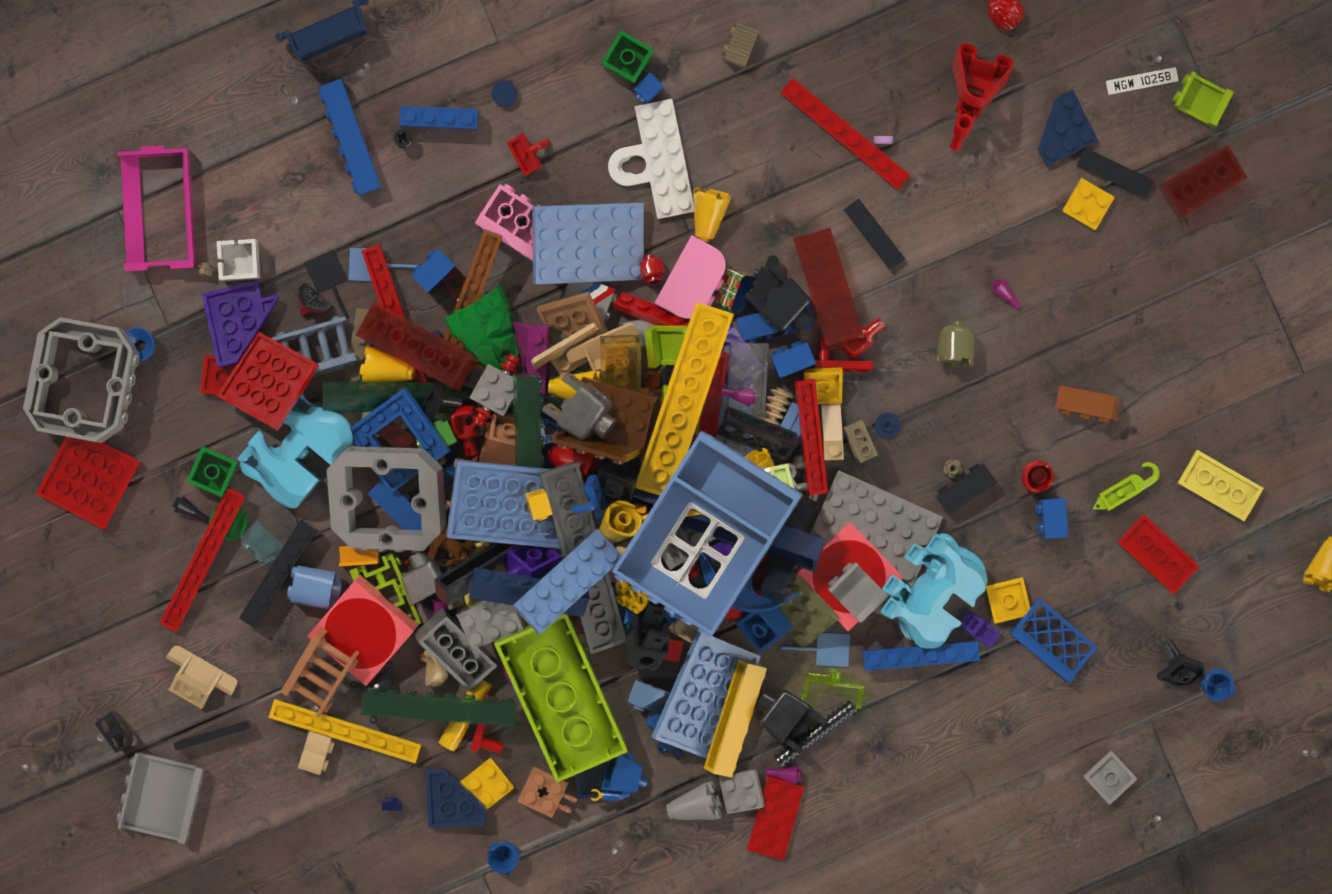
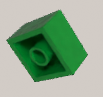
M620 30L601 66L635 86L652 57L654 49Z
M202 446L186 482L223 497L231 484L240 461Z

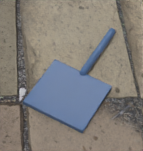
M350 248L349 280L371 281L361 252L367 248ZM388 264L389 268L414 269L417 266L404 264Z
M822 633L817 637V647H805L803 649L801 646H781V649L817 651L816 665L849 667L850 634Z

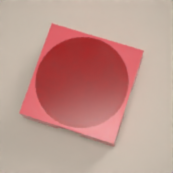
M849 521L823 548L816 572L800 568L798 575L840 617L837 621L847 631L858 620L828 590L830 587L828 583L835 576L839 578L844 573L842 569L849 562L851 564L856 562L881 589H883L891 575L896 576L900 580L904 578Z
M359 575L309 633L308 637L312 639L314 634L322 627L327 631L324 636L326 642L351 658L356 650L360 652L356 658L358 660L357 665L353 670L349 669V672L367 686L413 633L418 624L400 608L387 601L380 591ZM328 653L332 658H334V659H335L339 664H341L343 667L346 666V664H345L344 662L340 661L339 659H337L336 657H334L333 655H331L330 653Z

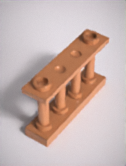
M322 627L314 634L280 691L286 696L291 690L293 692L297 691L320 706L316 714L318 717L323 711L327 713L333 703L330 702L349 669L353 670L357 665L358 660L356 658L360 653L356 650L350 658L327 643L324 638L327 631ZM317 648L324 649L344 662L346 666L341 672L318 657V654L315 652ZM313 662L338 678L335 684L332 686L309 671L308 663ZM300 676L302 678L306 677L329 692L326 699L323 700L300 685L301 682L298 681Z

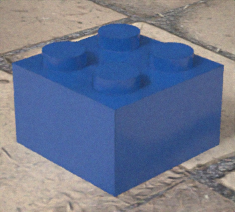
M440 250L431 251L426 257L428 260L423 265L419 263L412 270L414 273L412 277L428 294H431L451 271L457 269Z
M801 340L791 344V349L785 351L783 347L772 352L773 356L770 359L778 379L816 364L808 342L803 344Z
M1066 498L1039 499L1038 504H1035V514L1039 516L1036 530L1037 534H1040V538L1068 537Z
M778 607L766 612H748L736 623V626L759 653L780 640L794 627Z

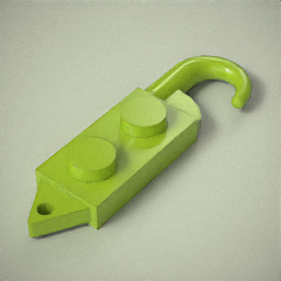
M1151 462L1143 463L1142 467H1150L1153 470V475L1150 478L1143 480L1135 474L1126 477L1099 493V497L1092 509H1107V511H1110L1142 492L1158 480V467Z

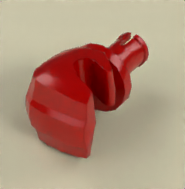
M878 317L866 328L859 325L857 328L860 332L851 331V334L858 338L857 343L849 342L843 337L838 339L837 343L847 356L856 358L874 343L872 340L873 336L886 326L882 323L876 327L882 322Z
M472 405L456 408L451 414L454 434L456 438L463 439L466 456L478 453L474 439L479 434L478 429H475L477 424L468 421L471 414L477 412L475 409L477 407Z

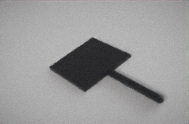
M331 250L305 262L304 264L317 292L331 287L344 316L348 319L349 316L334 286L347 280L335 251Z

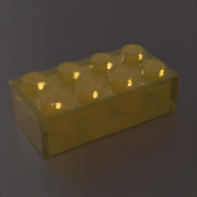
M639 334L600 336V379L602 382L641 392V343Z

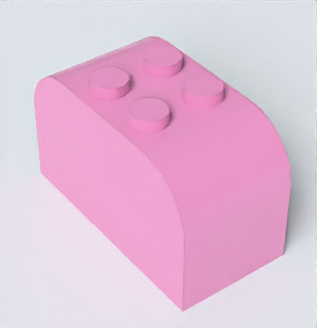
M691 235L654 304L685 319L691 318L696 302L711 306L715 298L712 296L714 290L719 291L724 282L721 279L725 271V259L722 253L713 246Z

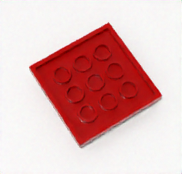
M257 331L216 396L278 431L319 365Z
M65 437L36 494L105 530L141 461L105 442L98 443Z

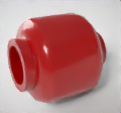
M649 255L644 257V260L639 264L641 279L647 282L648 285H656L663 281L662 279L665 277L666 272L662 259Z

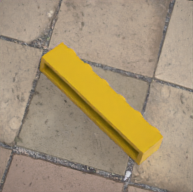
M738 659L704 768L713 774L732 778L733 772L736 769V763L742 751V744L748 732L749 722L753 716L760 688L766 675L767 668L758 663Z

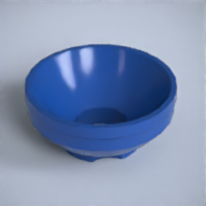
M141 327L127 330L126 334L135 347L140 340L146 343V348L143 351H138L139 362L149 359L155 350L153 335Z

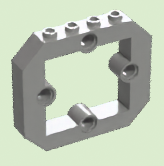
M59 317L38 332L23 410L37 431L103 443L123 429L124 424L127 423V408L132 400L131 388L136 380L135 368L139 364L138 350L123 329ZM59 338L78 341L79 348L89 353L99 352L102 346L118 348L112 378L107 382L109 394L103 423L87 421L86 413L75 408L67 409L63 416L44 413L49 386L55 383L59 377V372L54 367ZM92 338L93 344L91 347H88L87 342ZM48 369L49 376L45 379L44 372ZM118 383H121L122 388L117 392L116 386ZM77 414L78 420L76 423H73L72 418Z
M350 446L327 469L331 529L350 548H357L359 551L375 549L378 552L386 551L387 549L394 550V552L412 550L413 553H419L424 551L447 526L443 467L424 449ZM382 460L387 463V466L382 464ZM352 467H372L379 475H385L393 468L418 469L420 492L412 499L411 505L415 512L421 514L422 530L399 529L393 525L385 529L356 528L355 507L362 502L363 495L358 488L353 487ZM348 496L353 499V502L348 499ZM421 499L426 501V505L421 502ZM387 534L392 537V540L387 538Z

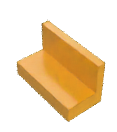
M349 546L339 547V566L379 563V552L375 551V549L359 551L357 548H350Z

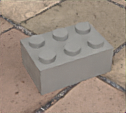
M484 600L463 606L456 614L472 649L524 631L528 625L513 605Z

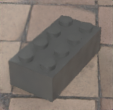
M444 608L440 609L414 633L418 643L468 691L474 688L497 667L494 657L483 646L471 648L462 626Z

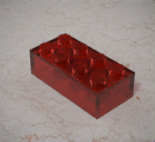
M1227 145L1159 185V188L1179 219L1248 177L1231 148Z

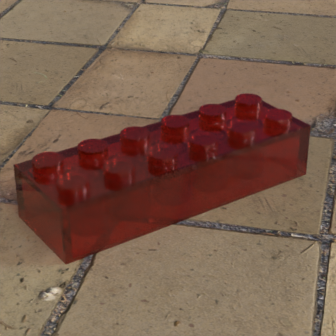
M831 228L793 238L796 254L826 351L863 341V332Z
M374 301L356 333V336L457 391L461 389L477 359L473 354Z

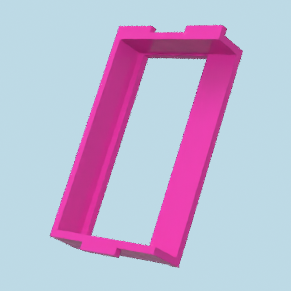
M163 145L140 147L141 151L117 152L121 158L126 247L124 271L148 270V267L170 266V269L194 268V265H196L190 150L188 148L164 149ZM182 155L188 260L145 262L139 158Z

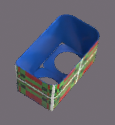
M727 269L715 303L731 312H742L747 302L744 295L747 292L750 293L756 276L753 277V275L737 269Z

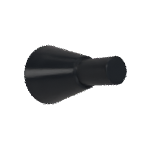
M184 495L181 498L177 497L172 505L176 513L194 516L202 522L207 518V515L197 510Z

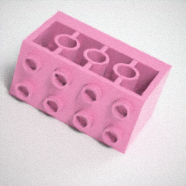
M499 184L475 224L482 230L487 229L503 236L501 242L533 262L532 200L523 194L519 197L515 194V189L507 184L504 186ZM510 208L511 214L503 216L502 210ZM525 218L527 225L520 227L518 221Z

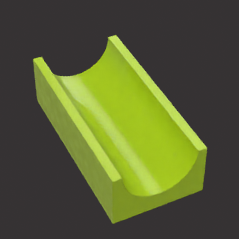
M562 614L540 635L529 625L524 631L494 641L556 783L628 752L624 737L568 614Z

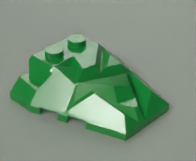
M499 283L484 292L485 295L475 302L445 317L444 321L452 336L456 340L460 339L466 345L465 349L476 355L477 361L484 369L489 364L503 371L500 363L506 362L504 356L509 357L511 354L519 358L520 361L521 357L513 325L514 319L510 301L502 285Z

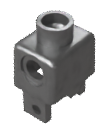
M571 373L564 375L561 380L575 389L577 393L574 397L564 400L561 405L562 411L551 403L545 405L542 411L558 421L556 424L558 427L580 440L588 439L594 434L604 439L616 423V419L607 414L613 405L612 400L590 382L585 384Z
M429 550L411 556L409 561L413 570L405 573L401 578L410 605L417 606L424 624L435 615L432 598H436L434 579L454 568L451 565L447 566L446 562L450 560L448 557L434 560L428 557ZM463 598L449 605V610L464 606Z

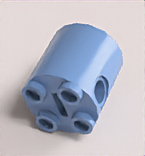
M300 565L293 567L291 573L293 586L289 585L287 597H289L288 599L291 600V603L329 610L339 600L342 584L336 572Z

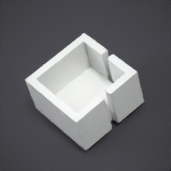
M234 240L217 241L218 259L224 260V263H218L220 281L260 279L258 240H238L239 245Z

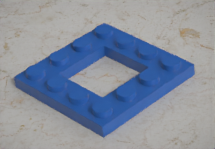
M406 387L350 427L353 441L357 447H383L374 434L401 416L422 445L420 449H424L436 461L451 451ZM382 460V464L387 466V463ZM393 468L385 475H377L389 492L393 493L418 475V469Z

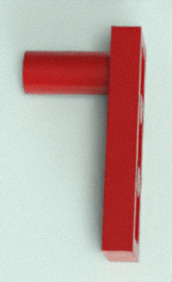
M818 339V360H815L814 368L842 367L843 372L872 371L873 361L830 360V339Z
M488 693L470 748L472 751L478 752V749L482 748L498 754L502 752L504 743L482 737L495 695Z

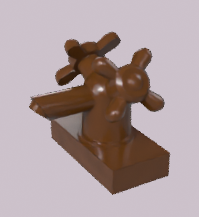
M447 525L431 543L427 556L434 560L444 550L450 556V560L446 562L447 566L455 567L462 563V560L467 559V555H462L464 551H468L469 558L473 556L472 551L476 549V545L470 540H466L465 543L461 544L453 538H447Z

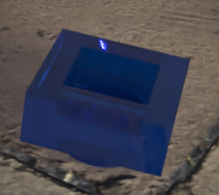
M388 797L387 801L382 802L383 811H401L403 809V801H398L396 797Z

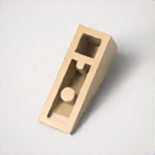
M821 404L824 460H844L841 405Z

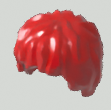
M989 0L987 3L989 19L1000 29L1012 30L1024 17L1025 10L1020 0Z
M1036 459L1028 462L1022 469L1021 483L1031 493L1036 495L1044 493L1054 483L1053 469L1047 462Z

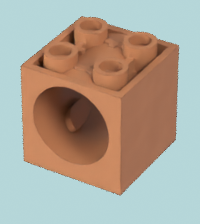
M493 411V418H490L483 437L479 462L519 466L526 451L531 420L510 414H505L503 417Z

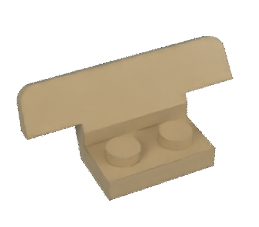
M592 323L537 355L531 360L534 370L551 361L559 376L562 377L588 362L587 357H584L569 364L566 351L573 346L585 342L584 340L598 333L600 329L595 323Z
M628 323L567 349L566 356L569 364L587 357L592 370L596 371L629 357L630 354L628 349L625 348L623 341L640 333L633 323Z
M174 646L166 656V659L181 667L169 691L200 709L205 706L214 687L232 695L237 686L236 678L180 646Z

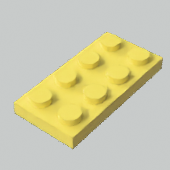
M1198 450L1195 451L1177 482L1179 485L1242 521L1246 520L1264 489Z

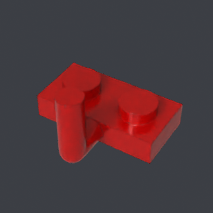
M522 133L506 144L524 176H528L542 167L535 152L550 146L551 141L545 139L531 146L526 135Z

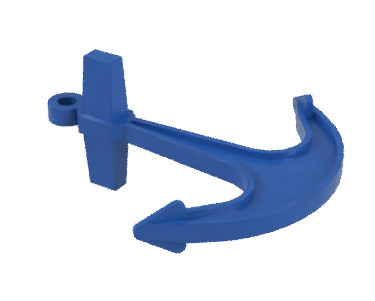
M702 552L697 558L698 566L701 568L700 573L704 583L708 587L716 573L709 559ZM753 572L731 608L751 613L766 612L785 604L793 597L799 595V593H791L790 597H786L784 603L761 597L756 594L751 585Z

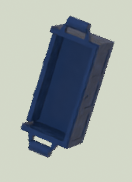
M353 0V7L294 33H290L289 30L277 33L275 39L279 43L288 39L295 57L300 63H303L369 34L370 30L359 8L362 5H368L369 0Z

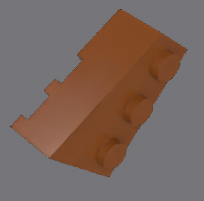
M1059 386L1055 408L1060 410V414L1071 416L1073 412L1079 414L1078 417L1090 419V416L1096 417L1097 421L1108 423L1109 420L1118 422L1122 399L1116 396Z

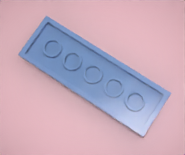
M596 529L522 596L513 607L534 631L540 635L618 563L622 555L599 529Z

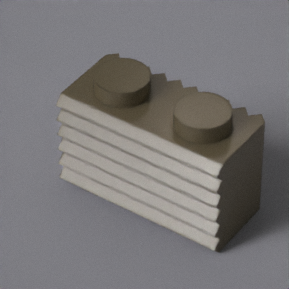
M737 23L736 27L732 26L728 36L732 39L729 45L725 44L721 54L725 56L723 61L745 69L759 31Z

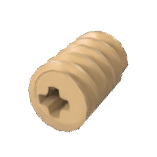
M776 387L777 390L771 389L770 391L774 397H767L771 403H764L767 410L760 411L764 417L757 418L780 426L781 424L777 419H784L781 412L788 411L784 405H791L787 399H794V395Z

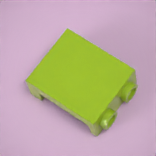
M1192 71L1189 75L1186 74L1181 82L1183 85L1181 91H1177L1172 99L1175 102L1173 108L1214 128L1217 126L1234 92L1229 89L1224 90L1197 76L1196 72Z
M653 325L644 330L648 368H656L659 365H675L688 326Z

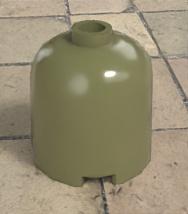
M954 321L953 325H947L941 330L936 357L937 364L941 365L942 362H947L948 367L967 368V364H970L971 367L974 366L975 332L970 327L964 326V322Z

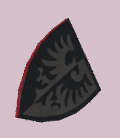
M303 283L298 289V298L302 306L300 308V315L302 317H306L310 311L326 313L334 308L330 302L307 283Z

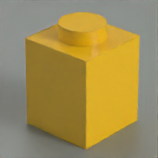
M543 488L524 494L530 516L533 520L542 521L547 519L549 515H552L548 496Z

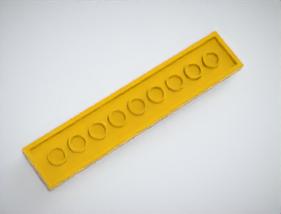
M695 303L637 478L636 488L660 496L686 456L734 315L733 313L703 303Z

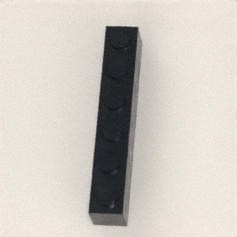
M304 520L299 521L239 619L253 628H257L290 577L293 567H296L318 532L317 528Z
M495 542L434 579L436 596L447 606L469 594V583L474 568L497 572L506 571L507 551L519 545Z

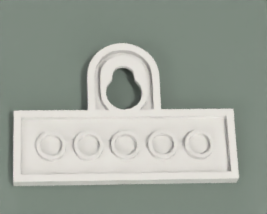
M668 99L635 106L642 144L621 148L612 154L608 163L611 178L622 186H633L650 182L657 219L694 212V203L673 100ZM633 156H640L645 160L646 168L640 174L626 173L622 170V164Z

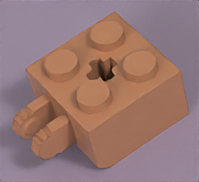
M534 764L517 802L552 818L556 808L567 813L572 812L569 806L559 803L562 797L571 802H577V798L565 792L569 783L568 780L565 779L556 783L552 772ZM546 787V791L549 793L540 795L538 789Z

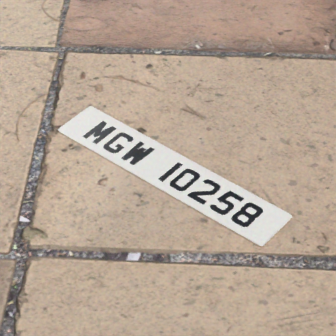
M1176 67L1108 80L1106 85L1108 94L1111 95L1177 82L1179 80Z

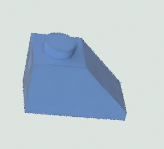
M635 680L627 702L634 704L633 708L643 712L645 709L654 710L667 702L670 693L646 682Z

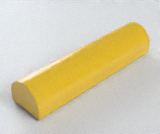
M482 679L474 688L466 692L438 741L440 745L455 752L493 684Z

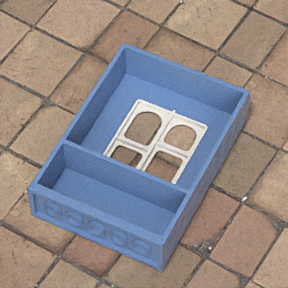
M701 431L612 571L615 573L614 577L623 583L627 581L632 584L631 588L640 594L641 592L649 595L648 599L653 603L658 604L660 602L670 614L674 615L677 613L682 616L680 620L690 626L691 624L699 627L697 631L701 634L712 636L803 494L705 431ZM691 509H696L711 520L710 525L695 547L676 536V531ZM718 526L724 527L738 537L737 543L727 556H724L708 545L709 539ZM669 543L676 545L689 555L680 570L669 571L662 565L661 556ZM704 552L719 561L721 568L708 587L698 589L690 584L688 574L699 555Z

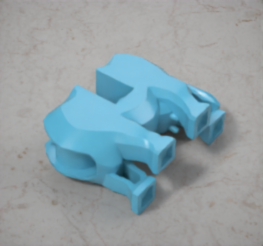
M304 391L294 405V410L290 411L283 422L289 425L291 430L285 436L281 446L276 448L272 445L268 446L265 433L259 430L248 442V447L238 457V460L241 462L240 468L242 472L260 482L276 501L288 508H297L322 480L299 461V459H304L309 454V447L331 465L354 443L350 428L352 426L349 421L341 414L317 407L315 404L307 401L304 397Z
M946 533L935 534L925 549L916 543L913 544L905 555V559L915 566L925 564L927 567L926 572L916 580L912 588H909L906 583L896 576L891 575L882 589L892 597H890L880 612L890 619L897 617L899 627L904 636L914 640L915 644L921 648L940 647L946 641L951 631L962 624L942 609L949 601L951 595H956L974 607L976 599L985 591L988 581L985 565L982 560L967 549L959 547L956 541Z

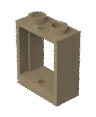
M858 420L842 427L857 463L864 462L878 455L863 420Z

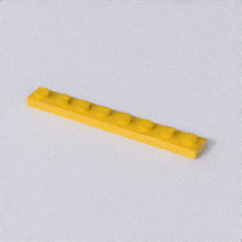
M274 699L269 714L271 719L413 763L417 761L422 744L323 713L318 717L316 716V711Z

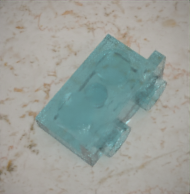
M258 520L240 536L242 539L241 544L247 550L251 548L256 553L254 557L261 564L264 562L269 564L284 547Z

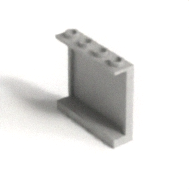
M135 753V756H131L129 767H132L130 775L127 774L125 786H127V790L121 797L120 804L123 807L122 811L117 814V829L125 828L177 840L178 843L186 844L192 827L205 767L146 753Z

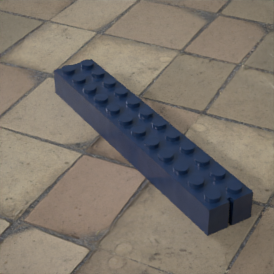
M604 463L603 467L613 471L618 469V465L614 463ZM629 470L628 477L637 480L639 473ZM635 488L631 504L639 503L646 506L649 514L659 495ZM705 515L686 516L680 526L704 534L711 520ZM784 524L765 555L772 558L774 555L796 561L797 566L816 572L823 553L825 539H822L818 534L811 533L810 535L798 527L790 528ZM718 526L712 537L732 544H736L738 541V537L722 526Z

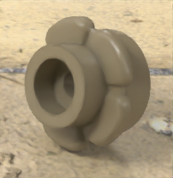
M202 262L201 265H197V274L212 277L215 270L212 269L213 265Z
M948 460L943 468L944 473L949 478H956L957 475L962 473L961 463L958 460Z

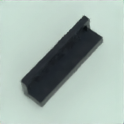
M729 406L724 412V421L717 430V434L759 451H763L762 448H765L769 451L770 455L787 461L797 446L796 432ZM730 426L735 428L736 431L729 432L725 428ZM748 433L751 434L753 438L747 439L744 438L742 435ZM766 440L769 441L770 444L762 445L759 441ZM784 447L787 448V451L783 453L778 451L777 448Z

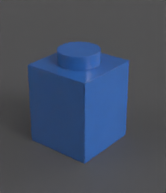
M649 73L634 88L636 92L634 96L641 103L645 101L649 104L664 88V85Z

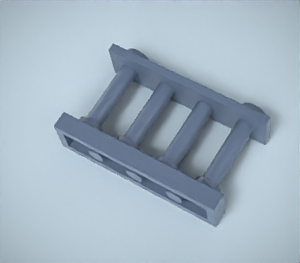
M336 316L331 318V321L290 333L280 332L276 334V337L271 338L288 348V342L299 339L303 356L312 360L306 337L317 334L323 360L317 363L319 367L313 377L360 364L358 356L355 353L349 352L343 326L350 325L346 317ZM336 329L342 352L341 357L334 359L330 355L325 331Z

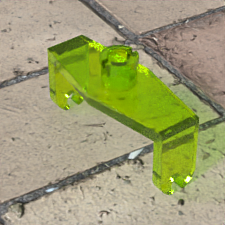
M835 668L830 669V676L805 673L801 700H806L809 681L858 689L855 707L860 709L865 687L864 682L841 678L843 671L837 669L836 672Z

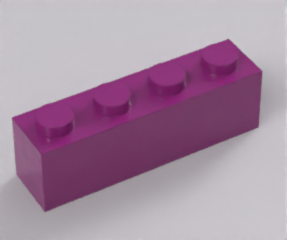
M513 322L526 387L549 395L550 361L534 370L531 360L551 348V324Z

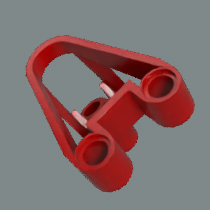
M962 43L959 45L952 64L957 86L956 97H958L955 107L957 115L953 126L954 136L949 145L952 150H961L964 139L969 136L975 119H979L983 107L989 106L996 95L1007 84L1014 65L1010 57L998 55L994 63H990L976 58L977 49L972 44ZM967 87H968V88L975 89V90H978V91H981V92H984V93H983V95H980V94H977V93L968 91V90H967Z

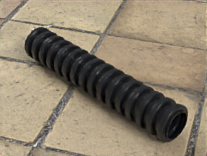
M846 700V704L842 703V707H837L836 711L833 710L831 715H827L825 720L828 723L825 727L817 722L818 725H813L812 729L809 728L807 733L804 732L803 736H798L799 739H794L793 741L803 750H810L809 747H814L815 743H819L820 739L823 740L825 735L828 736L829 732H834L833 729H838L839 725H843L844 721L847 722L849 717H853V714H858V710L851 701ZM785 746L783 751H779V754H774L775 759L782 768H786L785 765H790L792 760L795 761L796 757H800V754L790 746Z

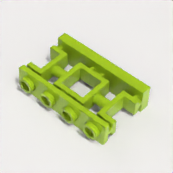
M392 552L383 556L382 559L385 566L369 573L365 565L349 570L353 581L361 575L360 572L362 571L365 578L375 575L379 583L375 587L377 590L393 584L400 600L393 605L398 607L406 603L403 596L406 595L407 597L401 579L405 572L402 573L399 567L402 563L398 554L394 555ZM390 559L401 583L400 585H398L396 578L386 582L382 571L391 568L388 561ZM410 605L416 619L414 621L418 625L422 624L423 621L416 605Z

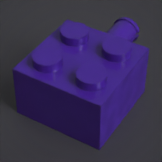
M519 545L507 551V569L509 571L506 573L543 578L562 561V556L550 547Z

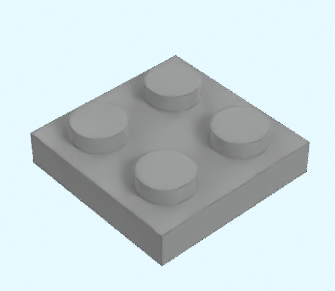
M1111 750L1083 775L1086 781L1109 805L1137 780L1134 774Z
M757 769L733 773L732 778L719 776L727 814L765 807Z

